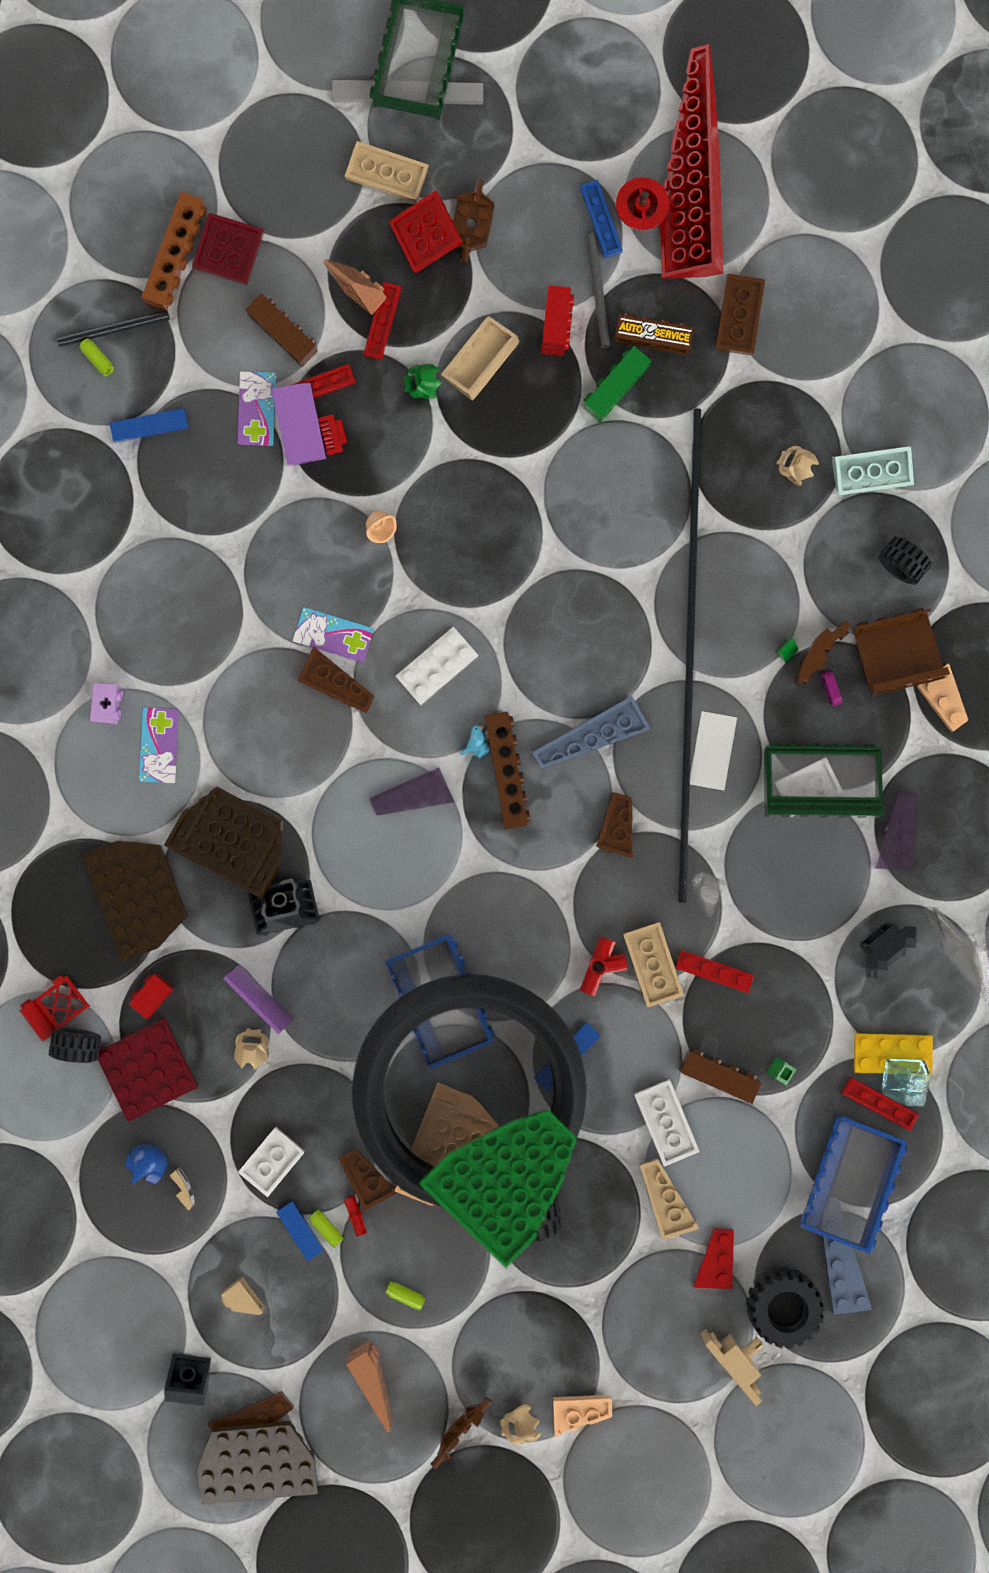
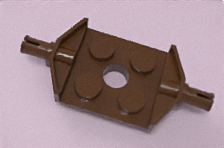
M476 179L473 191L457 195L453 223L463 241L458 246L462 251L460 258L462 263L463 261L468 263L471 251L487 246L495 203L482 193L484 181L480 180L479 185V179ZM475 220L477 226L470 228L467 226V222Z
M486 1396L480 1404L466 1407L463 1410V1414L454 1421L448 1432L441 1436L437 1456L430 1463L433 1468L437 1469L443 1460L452 1459L449 1455L452 1451L451 1449H454L458 1444V1438L461 1434H466L472 1426L471 1423L478 1428L485 1410L492 1403L489 1397Z

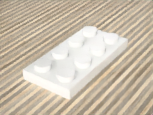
M453 626L397 674L396 678L415 700L422 705L475 660L478 654Z
M670 1079L634 1093L664 1167L700 1152Z

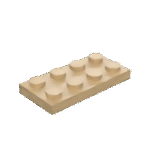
M357 141L345 174V179L417 203L429 165Z
M660 922L624 933L623 936L647 1008L684 996Z

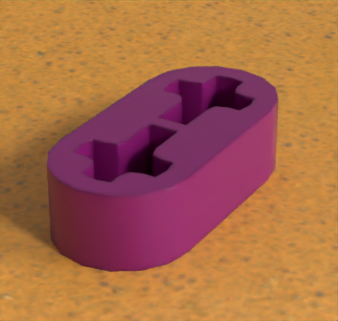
M831 670L822 672L820 676L830 705L834 707L842 704V698L833 672Z

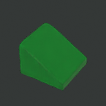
M793 638L788 639L776 651V654L784 662H787L798 651L795 640Z
M776 1057L767 1073L787 1086L797 1069Z

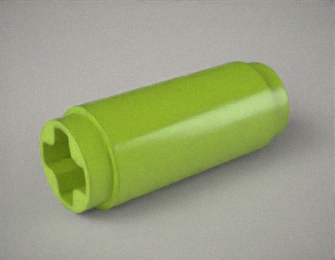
M90 339L82 341L79 348L103 376L112 373L114 370L112 363Z
M319 1209L308 1218L310 1223L333 1248L344 1239L342 1234Z
M392 1281L389 1282L385 1294L418 1310H421L426 1298L422 1294Z

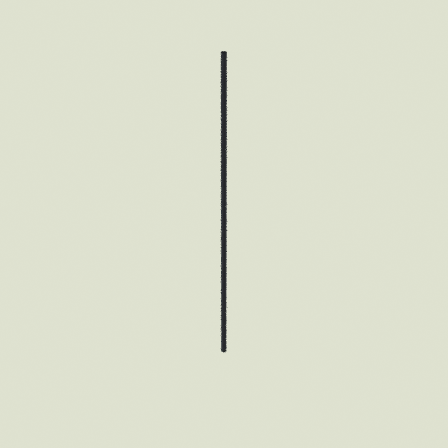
M699 408L694 409L679 903H686L701 436V409Z

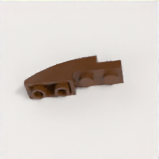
M847 621L840 624L832 633L828 628L824 629L815 638L800 663L795 680L797 686L802 683L806 685L813 678L811 674L815 670L819 672L827 665L825 661L829 657L824 651L826 653L830 652L836 646L834 642L838 638L842 640L849 634L848 629L851 625Z

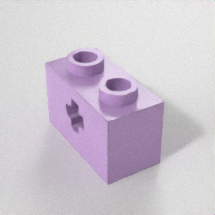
M94 683L90 715L91 722L118 723V720L121 719L119 702L123 699L121 686ZM105 702H111V705L104 706Z

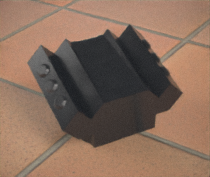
M292 878L270 883L263 898L252 893L248 894L257 935L266 936L270 932L279 933L291 928H302L306 924L314 925L320 921L311 880L301 879L294 881Z
M888 922L860 943V947L868 956L866 961L867 978L878 979V970L888 971V967L901 956H906V947L916 948L917 927L905 926L900 930L895 923L891 924Z

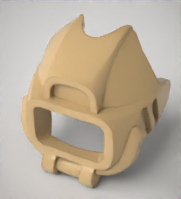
M792 446L786 451L781 452V457L777 460L776 464L779 466V472L782 475L786 476L794 484L801 486L802 480L814 476L811 471V465H819V462L812 452L804 450L799 446ZM795 454L790 466L784 467L789 455Z
M247 1028L246 1032H242L236 1037L234 1060L237 1061L241 1069H243L246 1063H250L254 1070H256L264 1061L268 1062L269 1040L265 1034L261 1033V1029L251 1030V1028ZM245 1037L261 1039L259 1044L244 1043L243 1041Z
M528 1404L507 1413L500 1420V1425L502 1426L501 1434L506 1436L512 1444L520 1445L536 1441L542 1434L535 1432V1428L540 1421L529 1413L531 1407ZM509 1422L514 1424L516 1436L511 1435Z

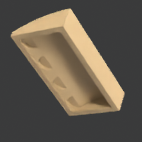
M487 316L442 372L441 376L473 401L519 344L517 335Z

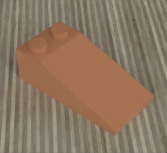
M326 259L323 261L344 293L371 315L387 298L383 293L384 288L377 282L373 284L370 281V277L364 271L359 272L353 267Z
M369 1340L349 1353L346 1365L388 1433L391 1431L393 1414L379 1357L380 1352L375 1344L372 1345Z

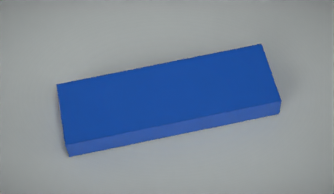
M294 1201L276 1211L307 1261L324 1251L322 1244Z

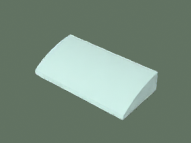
M911 446L832 457L838 495L914 485Z

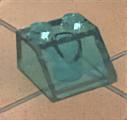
M886 1059L881 1089L882 1094L905 1106H925L930 1080V1071L926 1062L923 1060Z

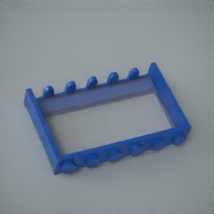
M447 934L385 960L399 997L432 980L453 975L470 974L469 972L465 973L463 966L466 964L462 954L458 955L455 950L458 947L455 937L450 938V935ZM466 1008L441 1013L423 1022L413 1030L429 1069L493 1043L492 1037L495 1034L491 1026L487 1027L485 1019L488 1017L484 1009Z
M836 1116L799 1227L870 1254L876 1246V1234L882 1228L883 1222L881 1219L883 1213H886L889 1202L887 1201L889 1195L893 1193L895 1188V1177L899 1175L901 1170V1158L907 1152V1141L843 1116Z

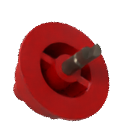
M638 177L629 180L621 187L616 198V210L620 219L628 227L635 230H650L661 224L669 210V197L665 188L656 180Z

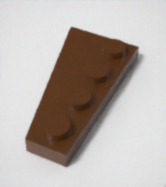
M313 646L297 681L367 714L375 696Z

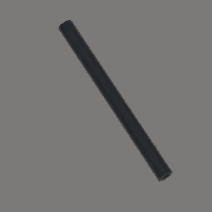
M168 310L57 337L59 347L82 342L85 339H94L170 320Z

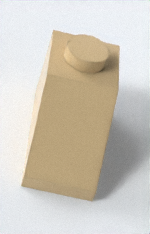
M243 1276L227 1287L221 1294L223 1304L227 1308L230 1307L234 1312L260 1315L265 1309V1306Z

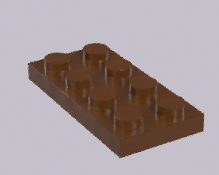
M727 274L715 350L753 356L765 279Z

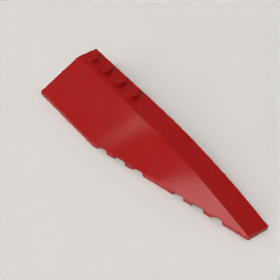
M709 44L692 48L690 51L686 71L687 79L686 84L683 86L682 103L679 106V119L676 121L670 150L672 152L671 159L667 165V179L664 180L663 185L669 197V210L665 219L660 224L663 279L701 278L723 274L719 138L713 67Z

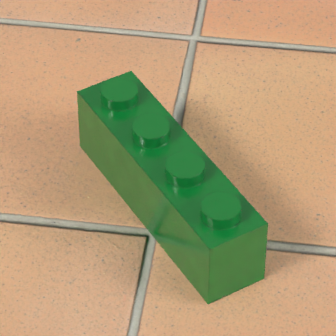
M635 346L631 350L627 349L622 354L621 362L618 365L615 363L608 371L610 373L606 379L602 378L597 383L595 392H590L583 400L585 402L583 409L600 423L650 367L651 360Z

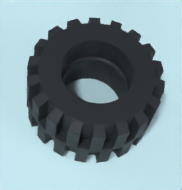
M896 536L889 541L878 556L882 566L890 574L911 585H917L932 566L929 557L922 549L909 540Z
M61 1028L53 1030L48 1055L56 1060L74 1063L97 1061L101 1035L81 1029Z

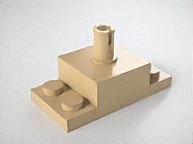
M707 1329L702 1331L700 1334L706 1347L755 1406L762 1402L759 1396L761 1391L758 1389L755 1381L761 1377V1374L751 1357L765 1347L756 1336L755 1339L743 1348L731 1333L720 1342V1339L714 1332L710 1333Z

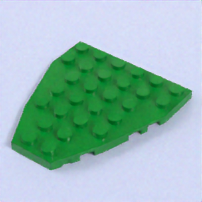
M546 1109L503 1124L449 1152L419 1184L494 1258L507 1268L535 1239L537 1231L546 1217L545 1214L550 1204L552 1205L563 1182L565 1170L570 1161L571 1152L577 1138Z

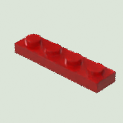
M680 950L675 965L676 969L745 993H749L754 978L753 974Z

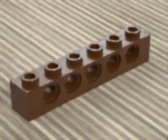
M508 712L486 715L504 828L506 830L528 826L527 822L531 821L529 810H525L524 803L527 802L526 791L521 789V784L524 783L523 773L518 772L517 766L521 765L519 753L515 754L514 746H518L516 734L512 735L511 727H514L513 716H509ZM505 728L507 736L499 738L496 735L497 729ZM504 746L508 747L511 751L508 757H503L499 753V750ZM506 765H510L514 769V773L511 776H506L503 773V768ZM509 784H514L517 787L516 794L509 795L506 792V787ZM512 803H518L520 805V812L517 814L511 813L509 806Z

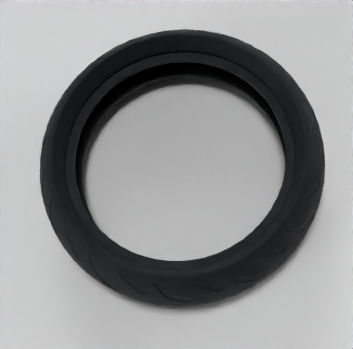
M478 974L453 975L426 982L397 999L377 1019L368 1032L356 1060L352 1082V1106L355 1122L367 1152L379 1169L394 1184L408 1194L436 1206L442 1207L419 1184L435 1166L416 1156L400 1140L389 1120L384 1100V1082L392 1057L402 1041L416 1027L428 1019L441 1013L466 1008L495 1011L514 1019L536 1037L548 1056L553 1075V1100L550 1112L576 1138L583 1122L587 1094L586 1076L583 1060L571 1031L557 1012L542 998L530 990L502 978Z

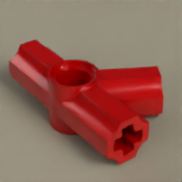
M601 936L599 937L580 986V991L595 996L603 974L627 970L625 953L611 955L616 942ZM595 961L602 962L603 966L600 971L592 969Z

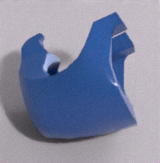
M151 1143L137 1145L130 1150L125 1166L133 1173L131 1183L135 1184L144 1176H147L145 1181L151 1184L157 1183L162 1178L168 1166V1159L161 1148Z

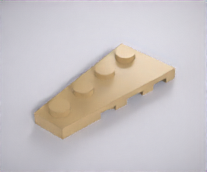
M658 1158L640 1163V1169L662 1240L699 1229Z

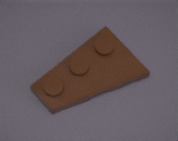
M613 792L596 847L633 858L632 798Z
M356 1149L338 1157L364 1211L398 1193Z

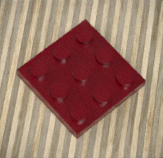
M209 213L192 264L193 269L248 285L264 230Z

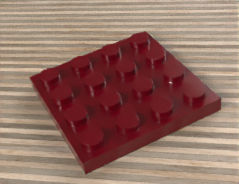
M166 1018L99 1050L98 1062L127 1122L198 1088L197 1082Z

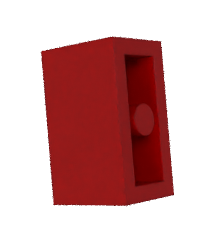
M159 973L153 976L150 974L143 982L145 986L141 990L137 989L130 997L132 1001L129 1005L146 1019L155 1013L175 989Z

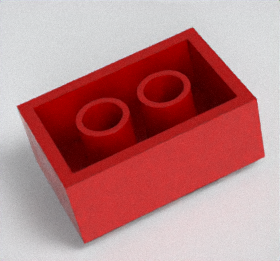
M548 285L541 354L564 356L565 350H569L571 332L567 331L571 330L574 294H571V287Z

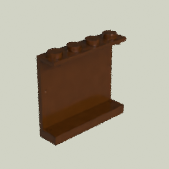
M924 608L913 610V613L910 614L902 612L894 615V618L887 619V617H881L873 623L865 621L857 624L853 630V635L871 696L945 679L950 674L948 667L943 668L928 618L931 609L924 610Z

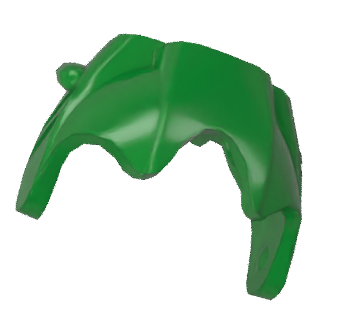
M416 364L411 366L407 375L403 377L405 392H409L413 398H437V394L434 393L442 382L437 380L434 374L440 369L434 366V364H422L419 366ZM415 374L416 389L413 390L411 377Z

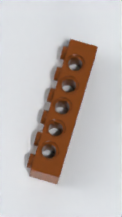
M181 191L141 297L145 304L164 311L168 309V306L172 305L174 290L180 284L181 271H184L186 268L187 255L192 252L193 239L200 230V220L206 215L207 208L202 198ZM188 214L193 215L191 219H185ZM186 232L184 237H178L179 233ZM175 249L180 250L177 255H172ZM173 267L171 272H165L166 268ZM161 285H167L164 290H158Z

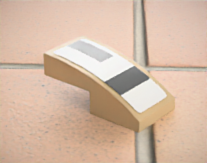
M178 1167L172 1172L170 1177L181 1189L176 1196L187 1210H190L195 1204L193 1191L184 1172Z

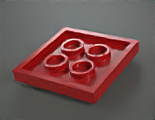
M436 190L389 221L415 273L463 243L439 192Z

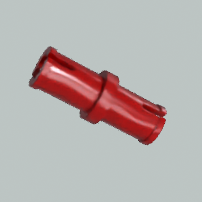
M355 1195L343 1199L349 1214L348 1220L352 1223L355 1236L359 1237L367 1234L368 1232L362 1219L363 1213L359 1210Z

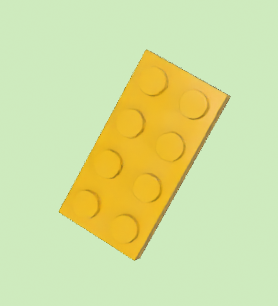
M854 1033L855 1073L932 1074V1035Z

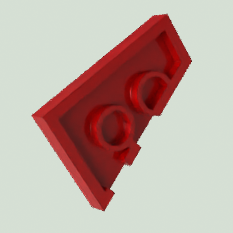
M713 1229L704 1259L699 1267L697 1278L693 1283L694 1288L732 1289L733 1229Z

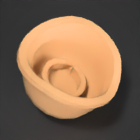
M382 510L373 512L366 521L367 537L375 543L387 542L396 531L395 517Z

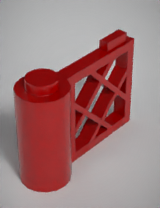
M60 975L52 981L54 984L52 987L33 1001L28 999L20 1005L22 1009L19 1012L42 1042L51 1037L53 1030L61 1029L90 1007L68 976L63 977ZM64 982H67L71 987L69 995L59 994L60 985ZM47 995L55 996L54 1007H46L41 1000ZM58 996L69 998L67 1009L56 1008ZM72 998L80 999L84 1006L79 1010H71ZM56 1010L67 1011L66 1019L59 1024L55 1019Z

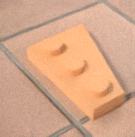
M948 663L943 666V668L948 667L950 673L945 679L920 684L917 688L948 729L953 732L967 722L968 718Z
M611 1395L553 1397L555 1438L561 1436V1433L571 1430L572 1432L578 1430L580 1426L591 1425L611 1418Z

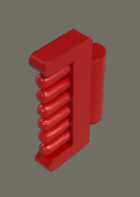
M332 414L318 418L319 423H321L320 427H324L321 428L322 436H327L323 438L326 441L324 444L329 445L325 448L327 455L343 452L341 444H346L347 439L342 420L335 421V417Z

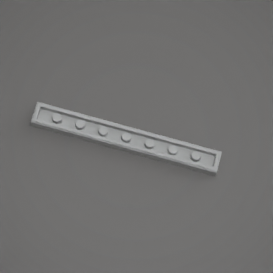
M332 80V101L372 102L370 89L371 86L375 85V81ZM387 81L384 95L425 103L430 82ZM449 82L444 104L483 105V83Z

